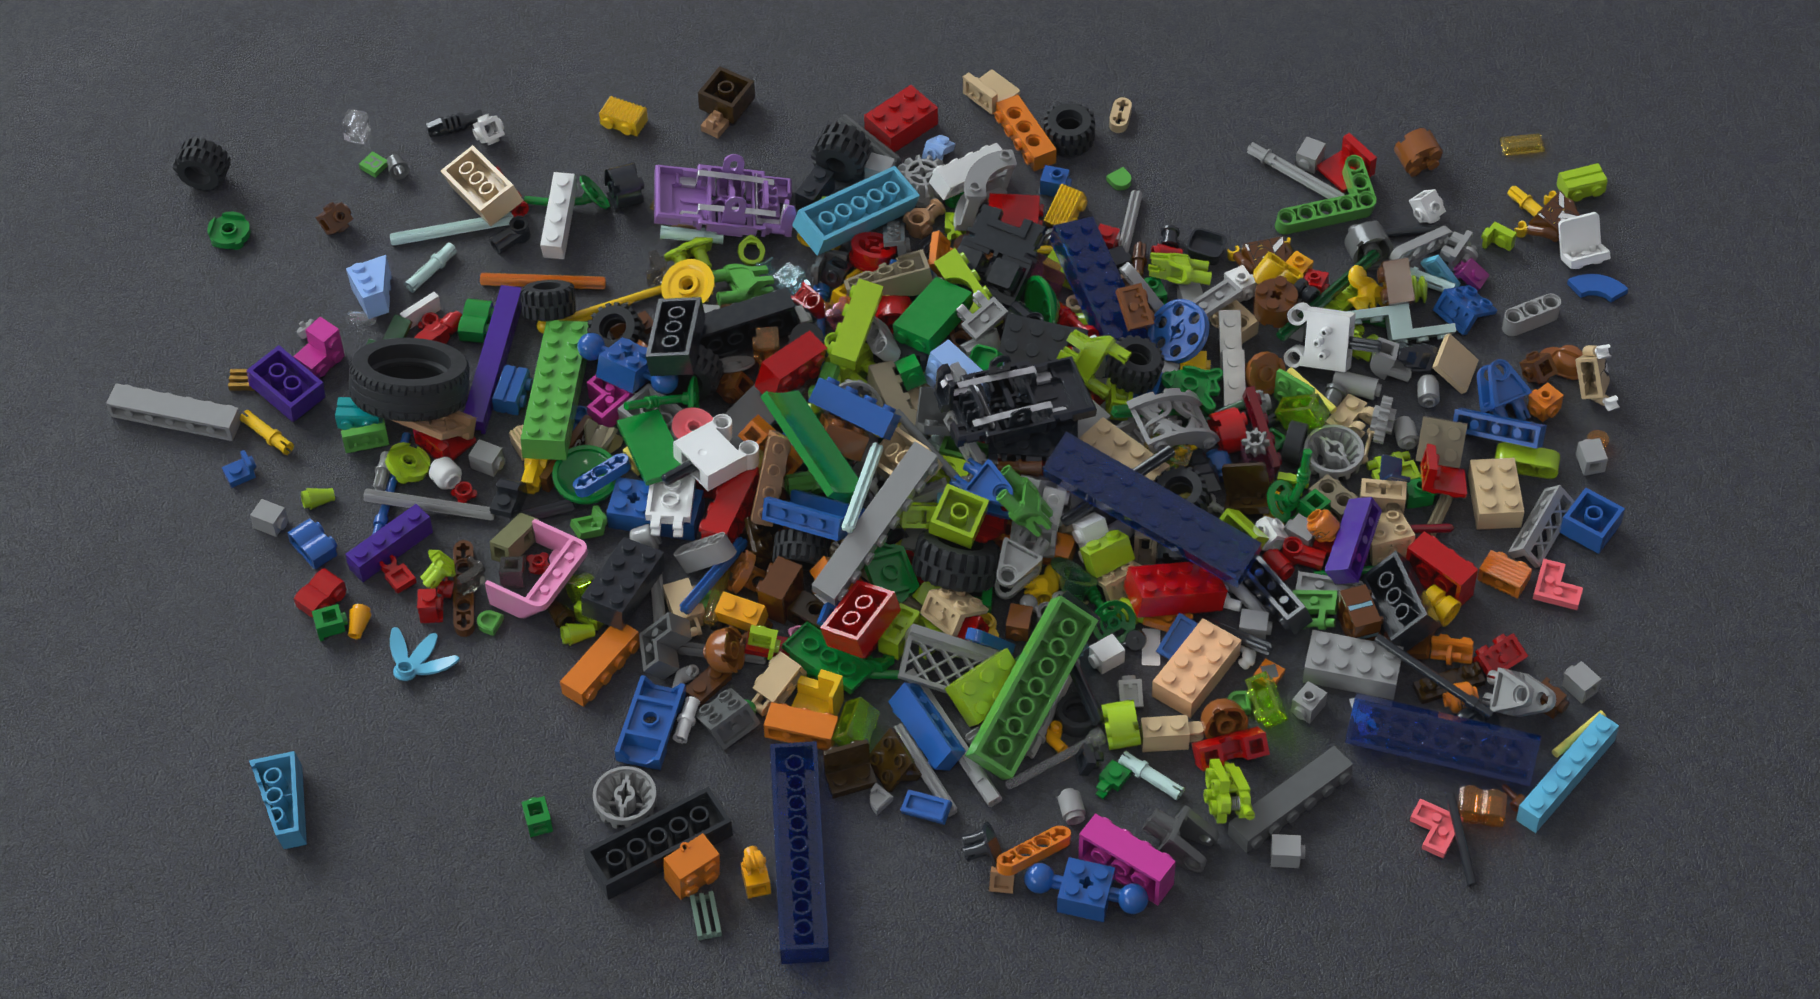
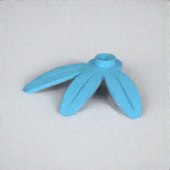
M397 627L391 629L390 650L396 663L393 675L399 680L408 681L416 675H430L445 671L459 662L460 658L454 655L424 663L435 648L438 638L436 633L428 635L416 647L410 658H408L407 646L401 631Z

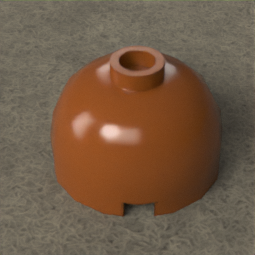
M728 627L714 631L710 634L703 648L704 658L707 659L712 669L720 673H737V670L742 669L744 665L745 645L740 646L739 639L743 637L737 628Z
M1221 698L1210 702L1204 708L1200 722H1202L1205 737L1209 739L1245 730L1248 728L1249 720L1244 709L1238 703L1230 699Z

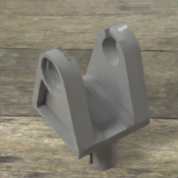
M1021 526L1017 527L1011 540L1005 537L1002 543L994 588L996 595L1004 600L1013 598L1040 574L1043 555L1050 546L1049 541L1045 539L1042 542L1043 538L1038 537L1031 550L1024 547L1023 545L1030 536V532L1027 529L1023 532V527ZM1000 585L1012 588V590L1004 593L1000 590Z
M1499 667L1497 671L1491 670L1488 673L1490 676H1495L1494 679L1487 677V682L1490 685H1494L1493 694H1484L1483 698L1490 699V701L1482 700V703L1486 707H1490L1493 712L1523 717L1548 712L1556 704L1554 691L1529 674ZM1545 693L1548 697V702L1541 705L1540 698Z

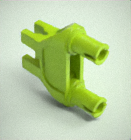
M1150 253V259L1152 260L1151 264H1148L1149 276L1168 280L1176 284L1188 285L1193 282L1210 285L1212 272H1208L1209 261L1190 259V256L1180 253Z
M1075 329L1073 333H1070L1066 341L1081 350L1078 354L1065 346L1059 352L1057 359L1072 356L1087 389L1105 400L1112 388L1097 380L1095 376L1103 359L1109 354L1122 362V364H1125L1132 352L1115 343L1116 340L1112 336L1090 338Z

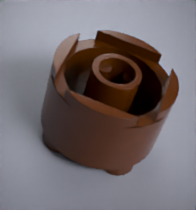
M1283 276L1268 279L1258 284L1254 298V316L1257 321L1265 326L1266 324L1273 325V328H1282L1289 322L1288 311L1298 303V291L1295 286Z

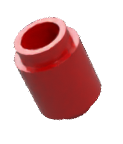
M1277 548L1267 550L1262 556V559L1282 581L1289 579L1295 571L1293 563Z

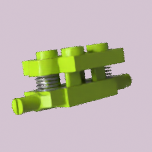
M1210 759L1209 768H1206L1205 773L1207 789H1204L1203 794L1204 802L1208 804L1210 814L1214 816L1217 823H1226L1227 814H1230L1231 810H1234L1239 818L1254 819L1255 813L1251 805L1250 787L1240 767H1235L1234 763L1225 761L1223 766L1220 759Z

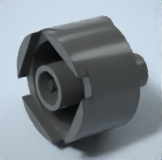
M1379 221L1364 222L1359 225L1354 224L1348 229L1349 233L1345 238V247L1354 264L1359 262L1371 250H1376L1381 257L1368 270L1379 268L1386 258L1389 260V256L1394 250L1393 244Z

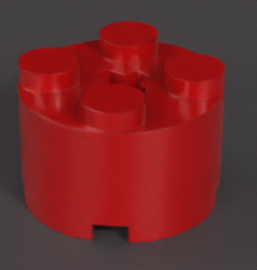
M882 295L875 316L888 326L891 334H893V323L912 304L911 299L908 296Z
M1232 407L1208 415L1211 420H1208L1210 430L1214 431L1220 438V441L1217 442L1220 447L1219 450L1226 451L1228 454L1245 450L1246 446L1242 445V439H1247L1245 425L1248 424L1244 412L1240 413L1238 408Z

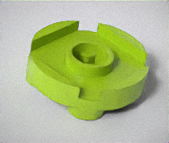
M406 442L393 445L385 459V464L390 473L396 477L398 482L403 484L424 479L430 466L428 454L418 446L417 448L411 447V443ZM404 460H406L407 462H411L412 464H407L404 462Z

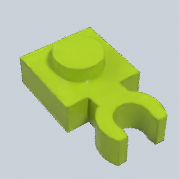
M945 212V234H948L947 239L951 242V240L956 239L960 235L966 234V231H955L954 212Z

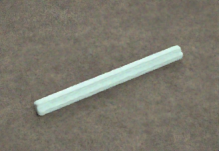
M509 212L492 226L480 217L391 233L390 241L395 246L509 225L510 220L514 216Z
M877 442L873 443L870 447L841 526L842 530L847 531V533H852L853 529H855L883 452V446Z

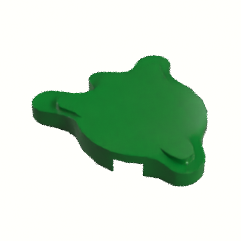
M1183 366L1181 370L1164 372L1161 376V383L1167 389L1180 388L1181 392L1193 391L1198 395L1203 404L1199 407L1206 413L1211 414L1215 411L1216 404L1210 396L1219 395L1220 387L1217 382L1223 378V370L1220 368L1204 370L1194 366Z

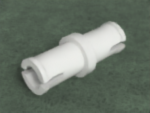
M692 696L686 697L682 713L677 717L678 725L673 735L674 741L681 744L687 743L691 727L696 722L694 717L700 704L699 699Z

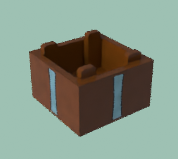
M1366 584L1339 592L1337 618L1345 636L1374 641L1378 634L1382 635L1380 628L1384 618L1379 616L1371 598L1372 591L1368 590Z

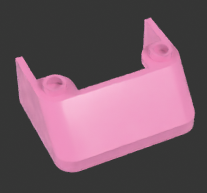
M534 519L532 525L536 543L553 550L549 556V567L526 597L487 580L485 587L489 604L518 618H528L546 610L587 557V545L583 540Z

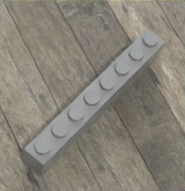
M916 441L912 444L858 519L855 529H853L852 533H848L812 583V591L834 606L844 598L849 591L848 587L851 583L855 584L862 574L861 569L864 565L868 566L873 560L876 548H881L888 538L886 534L890 529L894 530L900 522L901 518L899 516L901 513L909 510L913 503L912 498L916 493L920 494L924 489L926 478L929 475L933 476L938 469V457L935 453Z

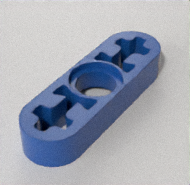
M624 453L616 454L575 479L573 487L578 497L590 496L627 473L631 469L628 455Z
M968 627L965 639L999 651L1008 648L1013 656L1016 645L997 636Z

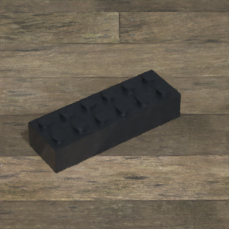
M787 287L705 313L706 318L700 345L706 349H711L713 354H717L721 358L791 335L793 328L798 325L795 305Z
M708 786L583 850L585 863L609 900L664 872V858L679 849L681 843H688L703 833L714 846L733 836L732 821Z

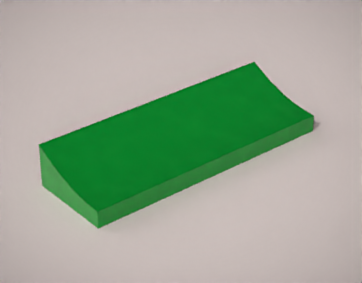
M800 391L784 393L764 392L760 396L826 496L850 504L859 479Z

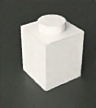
M1110 634L1089 646L1088 661L1094 669L1097 668L1101 674H1104L1125 662V649L1115 636Z

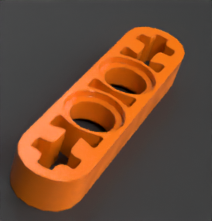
M1065 826L1052 827L1000 854L997 857V872L1005 876L1014 875L1066 848L1071 842V830ZM1037 845H1047L1048 847H1039ZM1020 854H1028L1030 856H1021Z

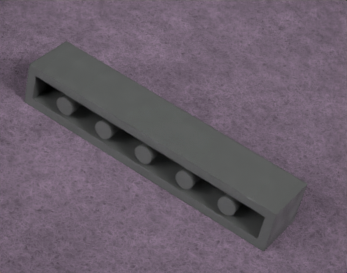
M1335 746L1331 747L1253 804L1254 819L1247 820L1237 816L1231 820L1228 826V835L1246 853L1253 848L1258 849L1272 834H1278L1283 826L1296 821L1305 810H1311L1317 801L1323 797L1330 796L1340 784H1346L1352 777L1353 763Z

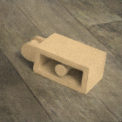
M689 578L663 585L664 599L669 612L690 621L692 637L702 635L700 627L703 626L702 616H706L703 603H699L688 615L680 611L681 602L696 585L692 586Z
M781 651L770 660L769 667L756 678L755 685L753 686L757 694L751 702L756 705V712L762 716L768 713L771 702L785 703L797 687L800 675L805 676L807 674L801 665ZM766 699V702L762 705V700Z
M1188 715L1141 718L1140 737L1142 752L1188 750L1189 742L1203 740L1204 729L1202 722H1188Z

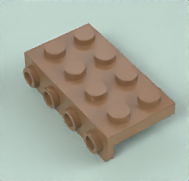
M769 430L751 511V521L754 524L771 527L773 526L772 522L762 520L764 498H780L782 480L786 473V462L791 451V442L787 436L774 430Z

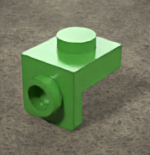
M596 505L593 506L590 516L571 519L570 527L581 540L602 536L607 525V516Z

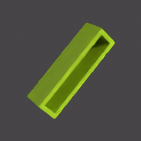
M860 278L857 285H852L849 297H851L850 304L846 303L842 312L844 320L842 323L839 322L836 327L835 335H838L835 342L831 341L828 349V354H831V363L852 370L856 369L881 301L884 286Z

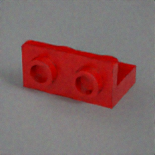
M1503 633L1492 640L1494 644L1489 648L1487 645H1484L1477 649L1472 663L1478 661L1487 677L1494 679L1495 676L1488 675L1489 671H1497L1498 667L1509 669L1527 658L1528 655L1514 633L1505 636Z

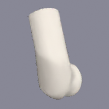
M1241 645L1242 658L1239 659L1238 664L1244 670H1247L1250 666L1254 665L1256 652Z

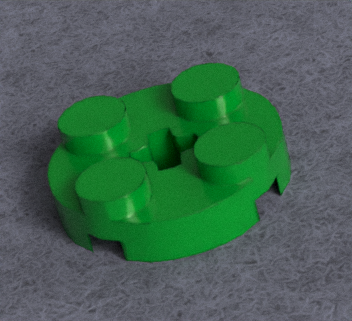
M224 212L221 217L217 219L214 217L209 222L207 228L211 244L222 249H241L251 234L249 222L245 219V216L238 212ZM229 228L233 229V231L231 232H225L228 231Z

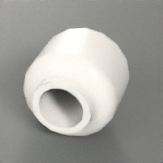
M442 457L432 462L429 469V477L439 488L444 490L453 489L461 481L462 471L451 458Z

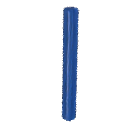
M738 537L732 543L737 550L736 554L728 561L712 566L681 602V612L688 615L693 611L746 549L748 542L746 539Z

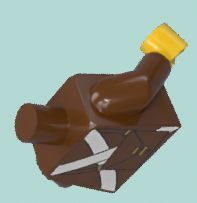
M1550 191L1549 196L1544 195L1545 206L1531 219L1530 225L1527 226L1524 221L1518 222V228H1514V231L1517 232L1516 236L1521 238L1528 234L1557 242L1559 240V222L1580 216L1574 200L1565 197L1561 191L1558 193Z
M1281 236L1244 243L1241 252L1239 246H1235V251L1227 249V256L1230 261H1235L1239 266L1243 265L1249 274L1253 275L1254 269L1268 251L1280 257L1284 262L1294 252L1290 245L1291 238L1287 237V241H1284V237Z

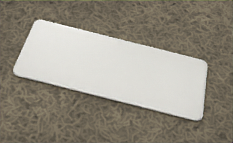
M1143 628L1142 631L1146 635L1147 643L1142 649V665L1159 666L1160 655L1156 653V650L1160 645V630Z

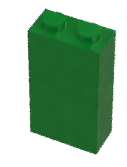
M935 277L893 323L894 339L899 343L906 344L917 351L930 355V352L936 349L960 323L961 319L957 316L958 312L956 309L962 304L968 310L973 304L972 292Z

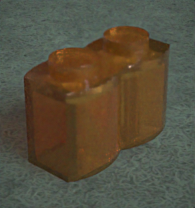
M1473 785L1460 787L1457 804L1460 816L1464 818V823H1480L1489 827H1503L1507 804L1506 793L1497 789L1482 790Z

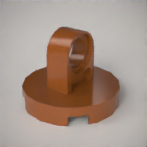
M1268 351L1254 355L1249 362L1245 363L1247 386H1254L1255 390H1261L1263 394L1268 393L1270 395L1274 393L1277 370L1282 369L1286 372L1284 361L1276 354Z
M745 550V553L742 552L730 571L733 573L732 580L727 579L726 590L736 594L744 586L756 592L757 585L752 582V579L756 576L765 578L766 572L754 566L756 555L753 552Z

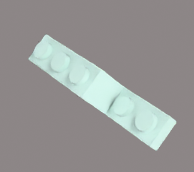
M1409 303L1346 311L1356 313L1355 325H1360L1365 320H1370V323L1382 322L1383 318H1385L1388 340L1395 343L1404 341L1408 344L1409 340H1416L1417 343L1429 341L1431 337L1443 340L1445 335H1452L1456 332L1455 323L1413 329Z

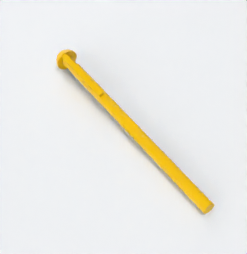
M661 285L576 311L573 315L560 319V321L585 322L593 319L591 315L593 313L597 314L600 306L605 308L607 303L613 306L614 302H619L620 304L627 302L628 305H631L634 302L662 294ZM546 321L537 322V329L543 334Z

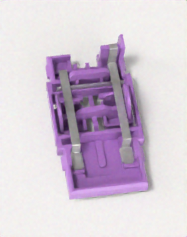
M731 154L725 157L722 167L701 164L697 166V169L664 165L655 166L654 223L676 226L678 224L692 225L696 227V230H701L703 224L706 225V231L716 232L718 235L742 237L743 235L756 236L757 230H761V237H765L769 233L782 234L786 237L792 236V225L796 217L795 207L789 205L792 197V179L765 176V171L744 169V159L738 154ZM736 161L737 167L730 168L731 162ZM745 186H746V200L751 201V204H747V203H746V200L743 198V196H744V191H745ZM780 203H784L783 208H782V212H781V215H780Z

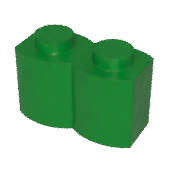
M466 300L463 315L458 325L460 341L484 343L494 311L493 301Z

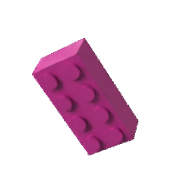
M1097 814L1091 818L1080 832L1079 859L1115 867L1116 881L1124 886L1131 883L1141 885L1147 891L1148 900L1154 904L1159 905L1173 887L1176 861L1169 854L1162 853L1153 848L1149 842L1139 840L1130 831L1117 827L1108 818Z

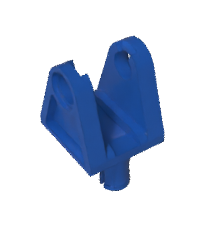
M1497 359L1490 365H1485L1478 370L1477 385L1481 412L1489 411L1494 415L1508 417L1505 409L1508 403L1512 405L1517 419L1526 420L1531 417L1523 400L1526 395L1532 393L1531 389L1506 360ZM1499 364L1503 367L1504 374L1500 372L1496 365ZM1485 370H1488L1489 381L1484 377Z
M969 458L967 461L970 464L965 462L963 470L969 472L974 477L970 482H967L959 475H955L954 479L956 481L951 479L950 485L988 499L987 515L1011 519L1008 512L1001 510L1003 505L996 500V497L1004 489H1007L1014 496L1012 486L991 460L987 459L981 465L973 458Z

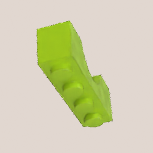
M956 248L934 261L936 268L945 281L952 284L965 285L973 293L979 290L988 300L992 297L986 285L981 287L978 281L981 278L976 270H970L967 266L970 262L963 252L959 254ZM973 302L969 311L974 314L980 307ZM1001 320V321H1000L996 326H994V327H997L998 325H1000L1001 323H1003L1004 320Z

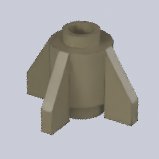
M587 419L584 425L585 445L597 446L612 453L622 445L624 439L616 434L618 429L615 427L608 428L598 425V423L591 419Z

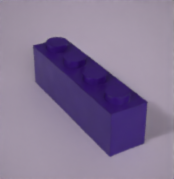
M1372 497L1348 500L1340 528L1325 567V572L1335 585L1359 583L1382 513V509Z
M417 504L413 505L345 554L349 570L362 582L366 581L381 570L380 561H383L385 565L390 564V555L395 556L397 559L433 533L430 516Z

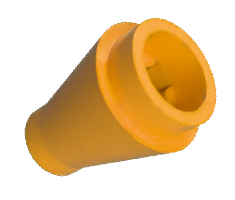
M354 604L353 608L349 610L348 636L350 638L361 639L362 633L372 616L370 613L371 609L368 606Z

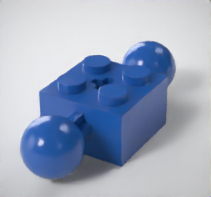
M596 333L584 334L578 341L577 349L581 357L590 361L598 359L596 377L632 394L649 380L651 381L652 388L659 394H670L678 386V375L650 376L646 360L647 347L638 345L630 339L622 337L609 348L605 346L603 338Z
M1068 857L1064 876L1055 875L1053 870L1044 863L1031 865L1024 875L1027 888L1034 893L1042 894L1051 888L1059 890L1057 898V912L1104 922L1109 901L1117 902L1120 908L1129 914L1142 912L1148 904L1147 891L1139 884H1127L1121 889L1113 887L1115 867Z

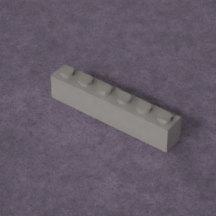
M115 384L106 403L110 417L233 441L241 424L239 409L232 405H222L212 401H202L191 397L137 388L131 385Z

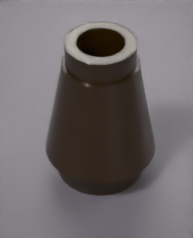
M556 599L547 608L558 628L565 626L566 623L574 624L576 621L575 613Z

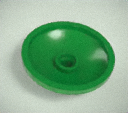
M1039 275L1031 276L1027 281L1024 292L1026 307L1032 312L1042 314L1044 321L1057 324L1060 303L1054 290L1043 277Z
M580 445L570 448L567 460H556L552 476L555 488L564 498L578 504H593L604 500L612 494L616 479L587 497H578L576 495L573 482L578 477L611 458L612 455L606 450L593 445Z

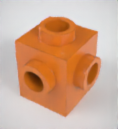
M1547 382L1538 390L1534 389L1529 394L1527 409L1532 416L1544 422L1549 417L1553 418L1559 412L1564 395Z

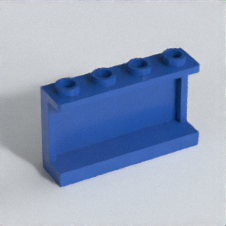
M794 489L791 491L790 502L773 497L764 498L762 520L839 541L845 539L848 535L847 531H843L841 526L849 504ZM862 508V510H861V512H860V515H859V518L861 517V515L863 514V512L866 510L865 508Z

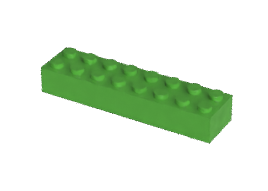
M546 321L520 439L523 458L567 460L587 360L579 354L577 344L579 339L584 334H587V329L590 328L588 322Z
M1062 596L1050 600L965 756L1001 780L1013 778L1098 622L1096 618Z

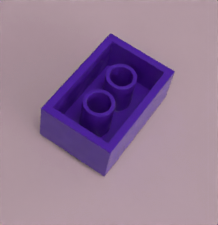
M280 345L246 370L249 386L292 422H295L325 398L323 382Z

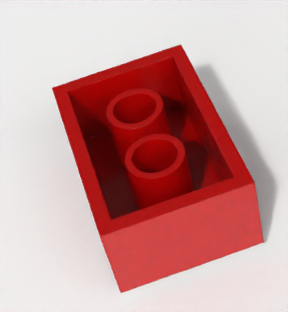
M909 85L864 115L865 130L894 153L938 124V107L912 85Z
M809 330L762 362L755 387L762 394L766 391L784 393L790 392L793 389L798 390L804 385L805 381L810 378L814 379L820 374V368L825 360L824 356L827 347Z
M1425 531L1407 547L1406 559L1411 562L1424 589L1427 590L1430 586L1437 585L1446 592V596L1451 595L1458 600L1461 606L1473 596L1478 569L1473 563L1466 561L1453 549L1446 547L1436 537L1429 535Z
M857 580L820 629L828 647L864 659L899 614L901 608L894 591Z

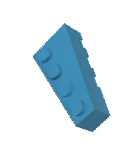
M295 751L249 760L275 835L283 849L307 845L303 769Z

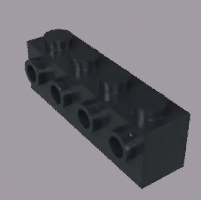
M1257 552L1238 565L1244 575L1241 577L1244 584L1248 588L1253 587L1255 589L1253 593L1260 602L1265 601L1267 603L1265 606L1273 616L1277 614L1280 617L1278 621L1285 630L1289 628L1294 634H1297L1313 622L1305 605Z

